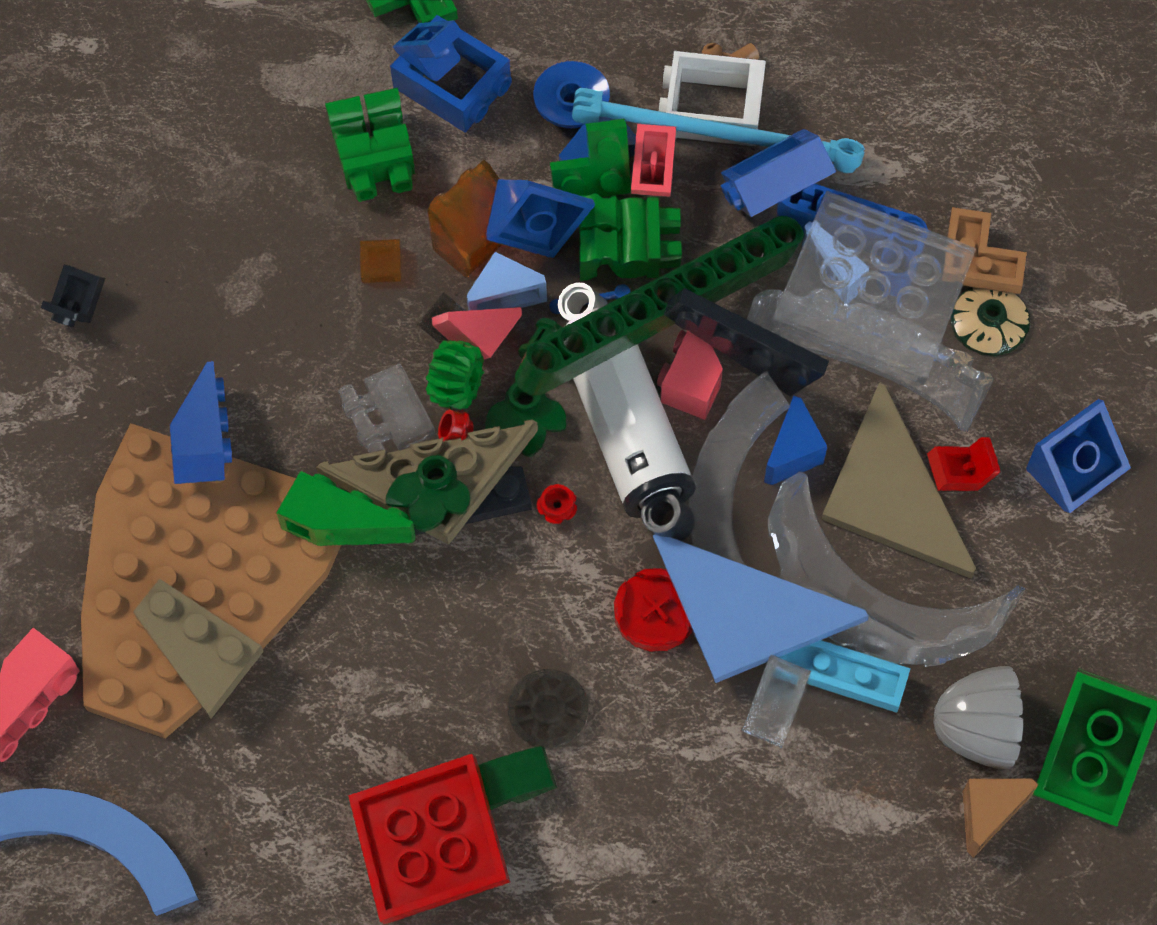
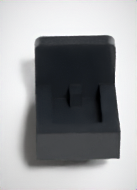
M64 264L52 301L43 300L41 309L53 313L51 320L70 327H74L76 321L91 323L106 278Z

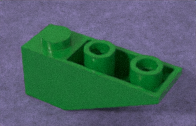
M300 471L276 512L282 530L317 546L413 543L416 538L413 521H411V518L406 513L394 507H389L386 510L375 505L372 499L362 492L352 490L349 493L336 487V484L331 479L321 474L311 476Z

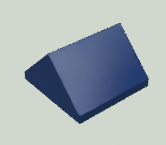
M498 179L486 232L487 240L554 258L595 206L594 200L528 180Z
M1100 399L1038 442L1026 467V470L1067 513L1074 511L1131 469L1105 403Z

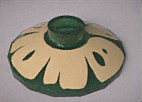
M971 287L956 299L951 309L950 325L955 337L967 349L980 355L999 356L1012 352L1023 343L1030 329V314L1024 301L1015 293ZM986 311H994L999 315L992 317Z

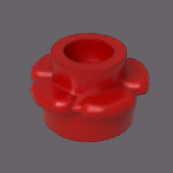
M458 409L457 411L447 410L439 423V439L443 438V441L461 438V441L465 440L468 433L473 432L474 427L469 414L463 409Z
M561 484L548 486L537 500V510L540 515L545 516L547 522L561 524L563 520H571L577 512V505L575 504L577 500L576 495L568 487ZM554 503H561V507L555 508L553 506Z

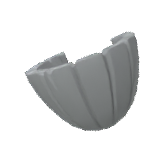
M998 666L972 673L949 686L940 696L934 709L933 723L938 738L946 747L967 759L985 766L1009 770L1015 765V760L1018 759L1021 748L1018 742L1022 741L1023 719L1019 717L1023 714V704L1020 699L1021 690H1018L1020 686L1016 673L1013 672V668L1010 666Z

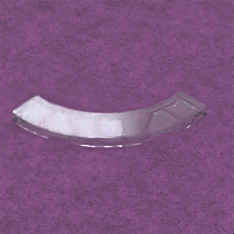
M767 371L748 384L727 406L728 410L721 417L716 427L710 430L699 453L692 478L696 489L694 494L689 497V507L695 517L694 529L691 532L693 546L743 565L745 563L737 546L732 516L736 481L741 466L754 442L766 427L790 408L787 400Z

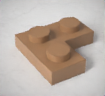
M952 207L941 282L1020 294L1023 286L1027 252L987 247L991 213Z

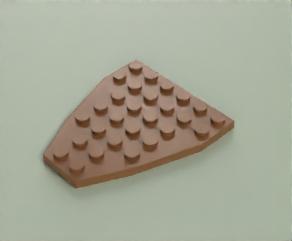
M130 423L96 493L81 612L83 701L87 711L166 739L202 708L201 704L184 684L179 674L162 654L133 613L159 579L260 644L262 649H264L328 577L341 545L317 546L281 529L276 512L296 478L232 457V463H224L225 480L174 484L170 436Z

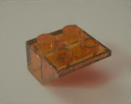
M485 160L481 161L474 169L469 168L463 172L457 184L447 193H441L436 196L428 209L433 251L465 278L503 245L487 240L486 236L497 181L500 178Z

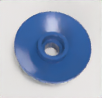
M578 61L557 63L547 68L538 77L533 91L534 104L540 115L556 126L564 128L582 127L584 123L576 122L572 118L573 103L566 101L574 100L577 89L587 88L603 91L602 101L609 102V84L604 75L589 64Z

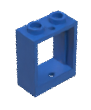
M436 15L431 22H439V21H447V20H445V19H443L442 17ZM461 30L463 34L453 42L454 48L460 56L486 71L483 77L462 100L423 77L424 74L402 56H399L390 65L393 88L398 87L399 92L465 133L474 122L479 123L485 117L489 105L497 96L502 97L508 91L512 78L510 59Z
M802 129L721 172L725 183L720 185L730 206L733 205L737 211L743 210L752 217L834 174L836 170L820 136Z

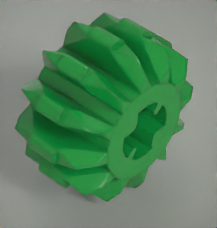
M460 340L443 341L439 348L433 352L432 362L428 364L429 373L425 377L428 381L426 392L432 403L439 404L443 408L460 410L462 408L467 409L471 405L472 400H475L477 397V390L482 385L481 377L484 374L482 369L484 357L481 355L479 347Z

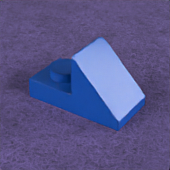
M454 20L419 23L392 47L400 56L428 78L438 81L460 61V55L454 48L453 42L463 32Z

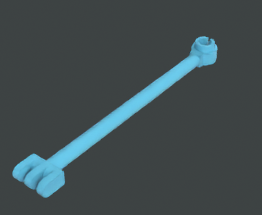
M579 88L575 91L572 118L574 121L584 124L599 122V117L616 120L625 119L627 122L674 126L677 131L770 147L791 136L602 101L603 91ZM848 138L837 141L831 140L830 142L822 141L831 161L834 162L835 169L838 171L852 173L861 165L865 148L858 141Z

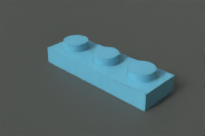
M820 640L778 657L773 673L897 713L911 668Z

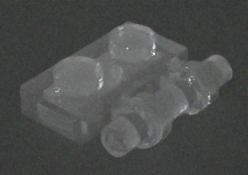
M401 363L365 378V387L369 392L365 395H358L352 384H347L338 391L343 400L341 407L346 417L353 420L358 430L356 437L361 447L367 448L369 453L386 450L382 442L391 438L399 451L410 447V444L419 443L436 435L435 428ZM377 409L383 423L378 425L372 424L367 413Z

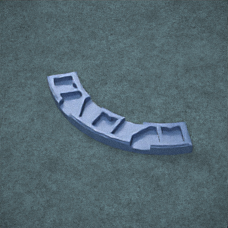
M39 788L0 793V842L23 836L57 834L72 837L75 840L92 845L110 854L127 868L141 885L156 916L199 900L189 876L165 841L146 823L125 809L109 801L69 790Z

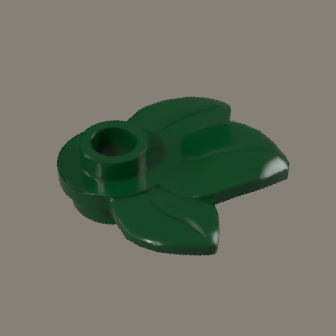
M515 382L508 388L505 400L498 402L490 408L486 418L485 429L500 426L501 430L525 425L524 421H536L538 431L521 452V454L527 457H532L543 447L547 431L561 432L566 430V413L559 402L547 398L545 394L530 395L520 389ZM524 397L533 400L528 405H521L518 401Z
M432 455L421 461L416 472L398 476L388 489L385 502L390 507L409 508V515L414 527L419 532H426L438 527L444 520L447 512L457 515L465 514L470 505L471 498L468 487L457 479V471L453 463L443 456ZM435 476H441V477H442V478L437 479V480H431V478H433V477H435Z

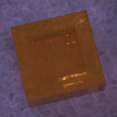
M400 239L360 241L362 283L401 281Z

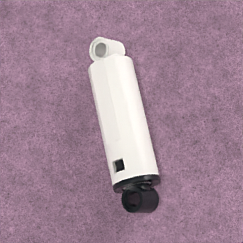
M574 283L562 291L558 300V309L561 315L569 321L566 324L568 325L608 303L585 283ZM586 303H589L587 309L580 314L581 308ZM637 344L573 379L627 515L634 518H642L646 528L658 536L671 537L683 541L691 534L695 525L694 513L684 502L694 494L696 485ZM670 510H674L672 520L668 524L663 525L662 522L665 514Z

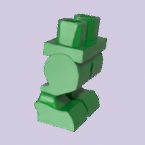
M398 87L364 95L366 114L372 136H369V133L366 132L360 96L325 103L328 123L335 141L347 189L352 188L357 200L361 202L376 197L377 189L375 183L390 180L393 192L411 191L413 189L412 175L415 174L407 127L403 123Z
M596 193L582 196L593 199L595 206L579 225L580 281L597 277V269L601 265H608L620 278H637L647 275V278H658L659 268L681 266V241H660V234H680V208L659 207V197H647V200L631 197L619 201L616 196L602 198Z

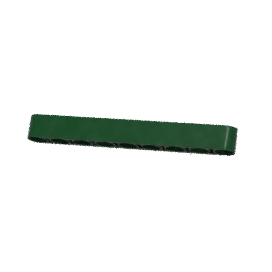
M788 216L775 217L533 342L528 347L516 371L515 380L517 385L530 395L545 394L676 324L663 314L668 301L683 288L716 303L785 266L803 239L804 233L801 225L795 219Z

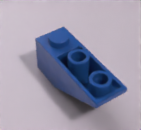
M213 361L206 363L170 424L174 484L225 480L224 463H232L230 438H222V432H228L227 407L219 408L218 402H225L223 377L215 378Z

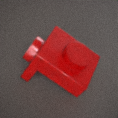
M980 437L969 447L935 446L927 453L938 491H978L1000 473L998 459L990 437Z

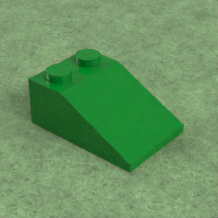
M1078 668L1037 780L1038 786L1033 795L1117 827L1157 720V697Z

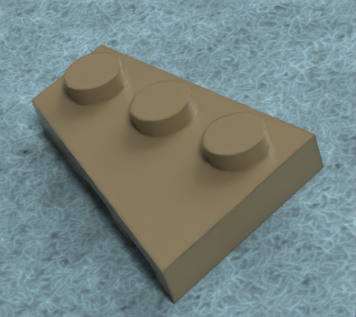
M161 579L157 581L133 611L137 620L162 654L168 659L210 719H212L264 652L260 644Z

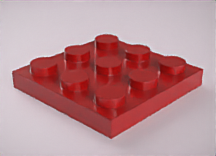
M473 754L348 795L379 921L384 925L510 883L477 759Z

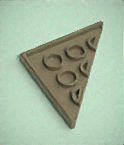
M879 383L824 509L821 520L972 579L976 567L886 386Z
M528 420L524 421L525 425L501 430L500 426L469 432L466 439L462 441L461 438L443 441V438L410 444L411 448L389 453H386V450L356 455L353 456L354 460L330 465L328 461L322 462L316 468L318 474L328 477L337 486L349 492L352 490L362 492L372 499L373 504L388 510L390 506L386 505V494L398 476L416 472L419 464L426 457L440 455L447 458L456 468L457 479L468 487L471 498L470 505L465 514L457 515L447 512L444 520L438 527L426 531L429 535L449 545L536 434L538 425L536 421ZM435 476V477L431 478V480H437V479H440V478H442V477H441V476ZM394 507L403 511L410 517L409 508Z

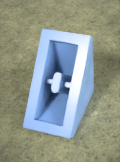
M494 252L467 294L468 311L523 308L547 302V287L544 275L497 252Z

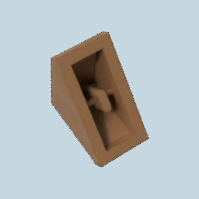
M1033 779L968 780L963 790L967 852L973 858L1031 798L1038 786Z

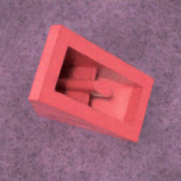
M637 124L631 194L671 196L676 127Z
M521 307L446 312L433 317L432 324L449 341L460 340L479 347L481 355H483L485 360L491 358L520 319L522 309Z

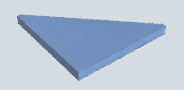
M653 535L654 542L715 683L868 621V614L864 609L671 537Z

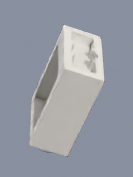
M674 51L672 66L665 65L662 88L669 89L668 98L660 97L659 111L758 129L766 61ZM681 82L747 89L743 119L677 112ZM676 130V138L756 146L754 144Z

